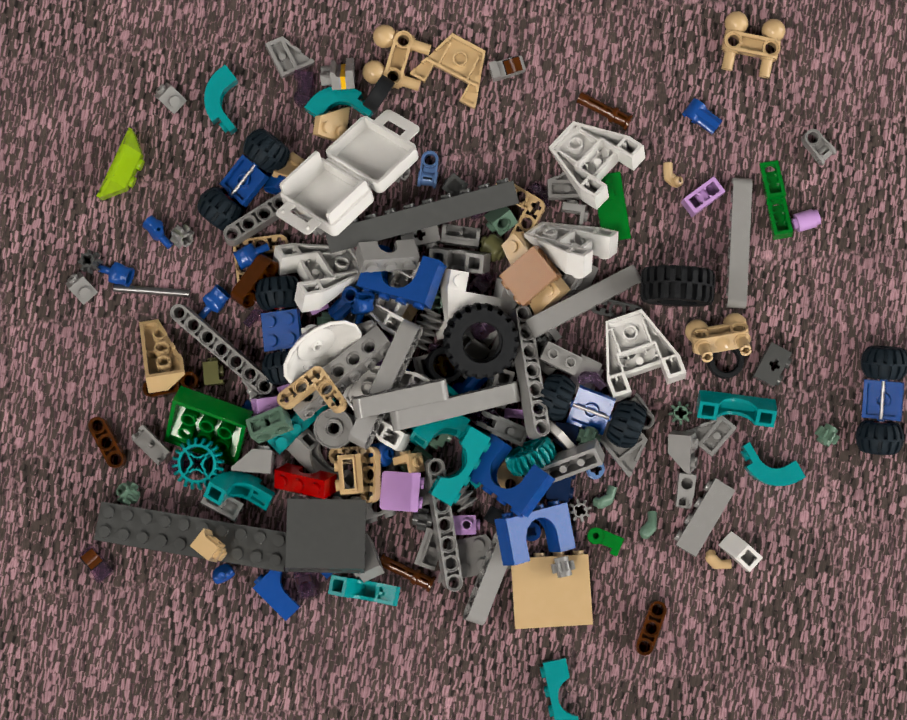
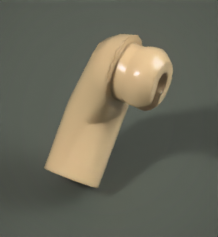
M663 163L665 182L674 188L680 187L683 184V178L673 173V163Z
M710 549L706 551V562L713 569L732 568L731 559L721 560L716 555L715 550Z

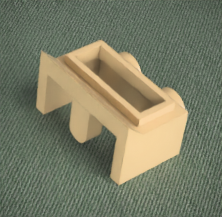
M361 453L337 455V460H334V472H338L339 480H335L336 491H340V496L364 494ZM342 460H352L354 488L345 489Z
M205 528L190 545L201 556L211 562L217 563V561H222L227 555V549L224 548L226 545L213 536L211 530Z

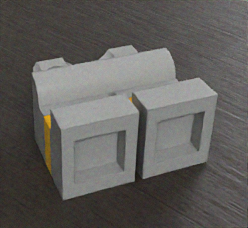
M346 58V64L337 65L334 60H331L330 65L321 66V86L331 85L332 90L355 88L354 58Z

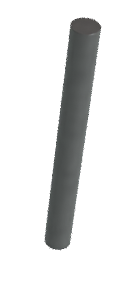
M117 284L113 286V292L190 297L191 291L131 285L126 287Z

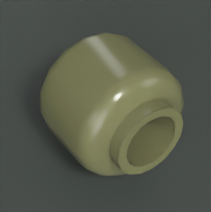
M490 234L488 237L485 235L479 242L481 246L480 252L491 253V262L501 261L505 257V252L501 246L505 241L496 234Z

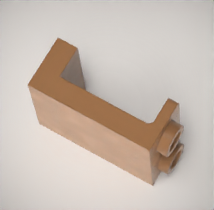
M532 246L499 275L502 279V285L507 290L510 289L514 294V300L522 306L529 305L530 301L548 285L563 276L540 246Z

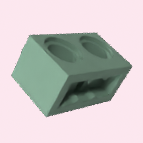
M281 406L245 420L250 437L258 444L294 430L289 412Z

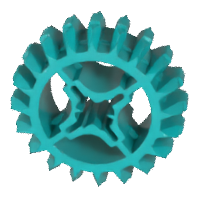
M543 436L538 439H529L524 442L522 447L518 445L509 452L505 458L506 466L513 476H526L534 464L539 468H544L545 465L550 464V461L554 460L557 455L556 447L548 437Z
M195 437L194 444L188 439V446L181 443L180 446L183 450H175L179 457H172L173 460L177 461V464H172V468H178L173 473L174 475L181 474L177 479L178 482L185 479L183 486L187 487L190 484V489L194 490L197 484L198 490H202L203 483L207 488L209 481L214 476H218V470L224 471L223 467H219V463L223 464L225 460L218 459V457L223 455L222 452L216 453L219 446L216 445L211 448L213 441H209L206 445V438H202L199 443V439ZM204 448L208 452L198 457L191 450ZM187 455L188 459L190 460V465L185 471L184 459ZM212 456L213 468L212 471L209 472V469L207 468V462ZM195 459H203L200 463L202 469L200 467L194 468L196 465ZM199 471L201 474H204L205 478L194 480L189 475Z

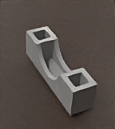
M307 428L291 443L287 450L309 473H316L319 470L337 474V480H339L338 472H334V468L323 458L320 449L321 444ZM349 469L343 470L345 489L354 488L352 472ZM340 491L332 494L333 497L338 496L342 497V499H347L350 496H340Z

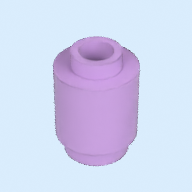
M809 209L793 214L791 219L793 229L802 232L821 224L818 210Z

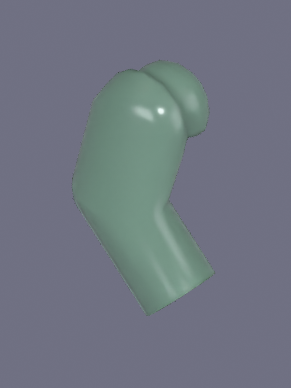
M608 485L604 496H596L593 499V506L603 509L611 505L614 501L617 487Z
M648 511L647 522L640 528L639 533L643 539H648L657 530L656 511Z

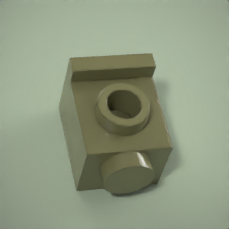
M217 357L207 358V362H202L204 385H225V380H221V377L224 376V366L220 365L219 359Z

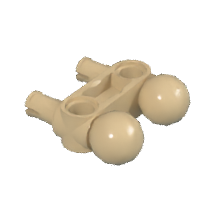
M740 11L729 13L725 19L726 30L722 41L724 58L721 69L732 71L735 56L741 54L760 58L762 61L759 77L770 78L772 64L777 61L781 40L785 35L784 24L778 19L767 20L762 26L763 36L744 33L748 28V19L744 13ZM728 38H735L737 45L731 46L728 43ZM771 45L774 48V53H767L765 46Z
M380 25L373 32V40L380 48L391 47L386 67L377 60L367 62L362 70L363 77L370 84H376L382 75L387 77L389 74H395L398 79L394 81L395 84L392 89L405 87L418 91L421 80L405 76L404 73L409 53L415 51L429 56L432 45L415 40L414 35L407 31H395L389 25ZM404 38L408 44L402 46L398 43V40Z
M739 313L727 315L721 325L708 327L701 319H694L686 325L685 335L692 343V351L695 354L701 355L703 362L712 361V353L739 349L741 355L747 356L752 352L749 344L751 337L746 319Z

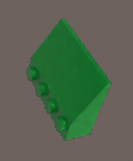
M180 386L172 400L165 441L180 446L181 443L188 446V439L194 444L195 437L199 439V443L202 438H206V445L209 441H213L211 448L216 445L219 446L216 453H223L221 457H218L219 460H225V463L234 465L240 459L248 434L245 420L253 416V411ZM204 448L191 450L202 455L208 452Z

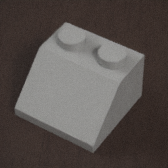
M258 445L257 449H251L231 466V471L273 475L275 451L271 450L269 446Z

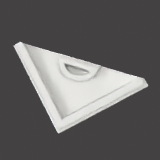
M549 420L550 432L567 449L575 447L576 445L569 437Z

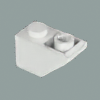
M732 531L718 544L746 572H750L763 558Z

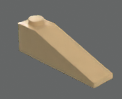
M158 319L139 322L148 393L167 391L185 375L183 357L176 350L174 343L171 342Z

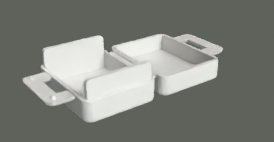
M385 110L375 120L368 116L359 118L326 149L327 159L322 158L318 151H314L280 183V195L283 205L276 211V216L305 235L311 234L317 227L331 236L339 235L373 203L372 190L377 193L384 192L418 160L419 156L416 145L410 142V140L419 132V126L392 110ZM390 121L405 131L398 135L383 125ZM291 211H294L304 219L308 220V222H305L295 214L291 213Z

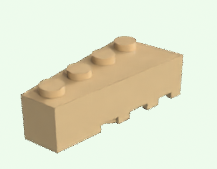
M524 231L513 233L501 245L510 265L533 246L524 238ZM562 278L553 281L530 301L529 305L534 315L557 304L571 290Z

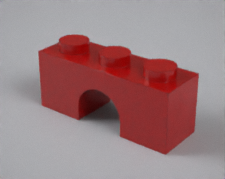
M286 463L275 469L274 488L326 499L336 493L335 480H337V474L321 470L316 473H303V466Z

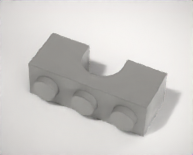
M414 239L396 240L390 253L381 250L377 241L358 242L355 252L360 273L416 270L420 258Z
M445 247L429 248V257L441 260L447 266L446 269H461L464 272L478 274L490 272L491 253Z

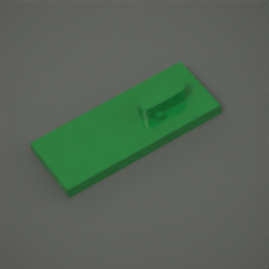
M620 172L608 173L601 180L607 185L609 198L597 210L600 227L619 231L618 241L631 239Z

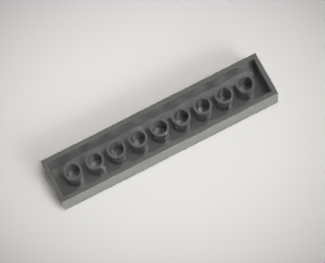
M508 178L496 181L497 185L491 187L487 183L479 185L476 191L471 192V188L460 190V195L452 196V193L440 196L441 200L434 201L433 198L423 200L422 205L416 207L412 203L404 205V210L396 211V208L384 211L385 215L382 216L374 213L365 216L366 220L359 221V218H356L337 236H331L325 232L330 254L357 247L358 242L380 241L518 204L514 181H509Z
M101 501L94 540L205 559L190 547L203 528L211 530L213 536L226 545L224 548L227 549V555L219 562L288 573L285 571L286 532Z

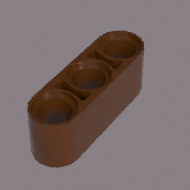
M265 254L258 255L231 291V298L244 308L252 307L256 302L255 292L258 282L263 278L275 276L278 272L279 264Z
M185 372V375L176 382V387L173 390L150 394L145 382L143 384V392L148 397L157 398L176 394L180 386L194 390L199 386L200 379L193 372ZM189 376L195 378V382L191 386L186 385V378Z
M92 418L88 423V427L107 464L112 468H122L126 464V456L111 427L104 418ZM97 421L103 423V428L100 431H96L94 428ZM109 437L112 440V444L109 448H105L103 441ZM116 454L121 457V462L118 465H114L112 462V458Z
M652 601L647 607L634 645L635 650L641 655H649L654 649L667 612L665 604L661 601ZM655 604H660L662 607V611L658 615L652 612ZM650 622L654 623V632L647 633L646 625ZM647 641L649 648L646 651H640V642Z

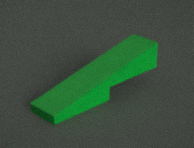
M775 160L759 163L773 240L792 237L793 228L785 199L786 191L779 162ZM771 166L775 171L765 172V169Z

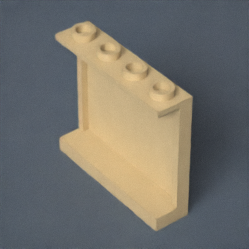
M584 550L572 551V555H564V551L553 552V556H545V553H533L534 557H530L529 562L511 566L515 629L593 625L589 556L584 554ZM568 556L569 561L574 560L575 569L571 570V576L558 578L557 573H552L551 564H555L554 558Z

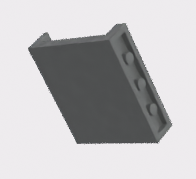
M292 496V499L287 498L285 571L365 573L366 500H362L361 497L342 499V497L338 496L331 497V499L316 497L303 499L302 496Z

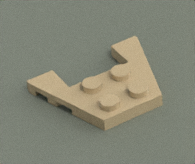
M452 33L410 72V76L425 83L433 67L450 74L468 84L459 102L475 110L486 51Z

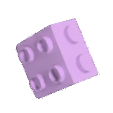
M384 471L381 481L380 508L382 510L418 512V509H422L423 497H419L420 489H424L425 477H421V473Z

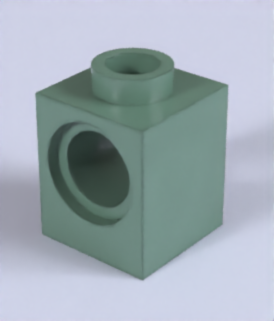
M508 207L492 210L484 215L488 222L486 223L487 228L492 233L496 232L500 237L518 223Z

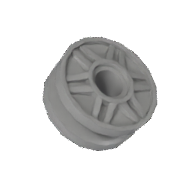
M330 408L322 411L314 422V435L317 441L329 449L347 446L350 443L348 438L355 423L354 418L347 411L334 413ZM333 423L339 425V432L336 434L331 432V425Z

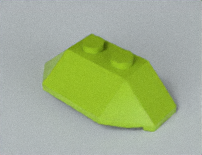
M128 128L96 195L100 200H106L127 192L130 187L133 188L137 180L135 175L144 166V156L133 129Z

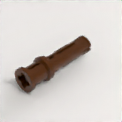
M581 92L576 102L608 118L610 123L614 122L622 126L625 131L634 116L620 111L618 107L612 108L584 92Z
M384 554L381 556L380 561L383 568L410 580L412 585L416 584L425 588L426 592H430L436 579L435 576L431 577L422 573L421 569L414 570Z

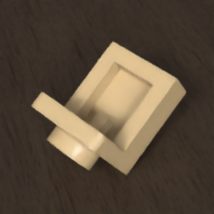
M411 450L399 453L400 456L392 458L394 466L407 464L409 473L425 471L422 452L411 453Z

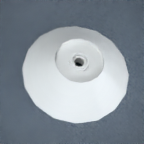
M346 320L330 321L309 328L289 350L283 364L284 377L291 384L315 366L325 367L362 337V332L355 323Z

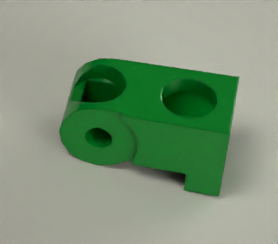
M597 527L590 529L587 533V539L590 543L601 544L611 548L609 554L617 557L624 538Z

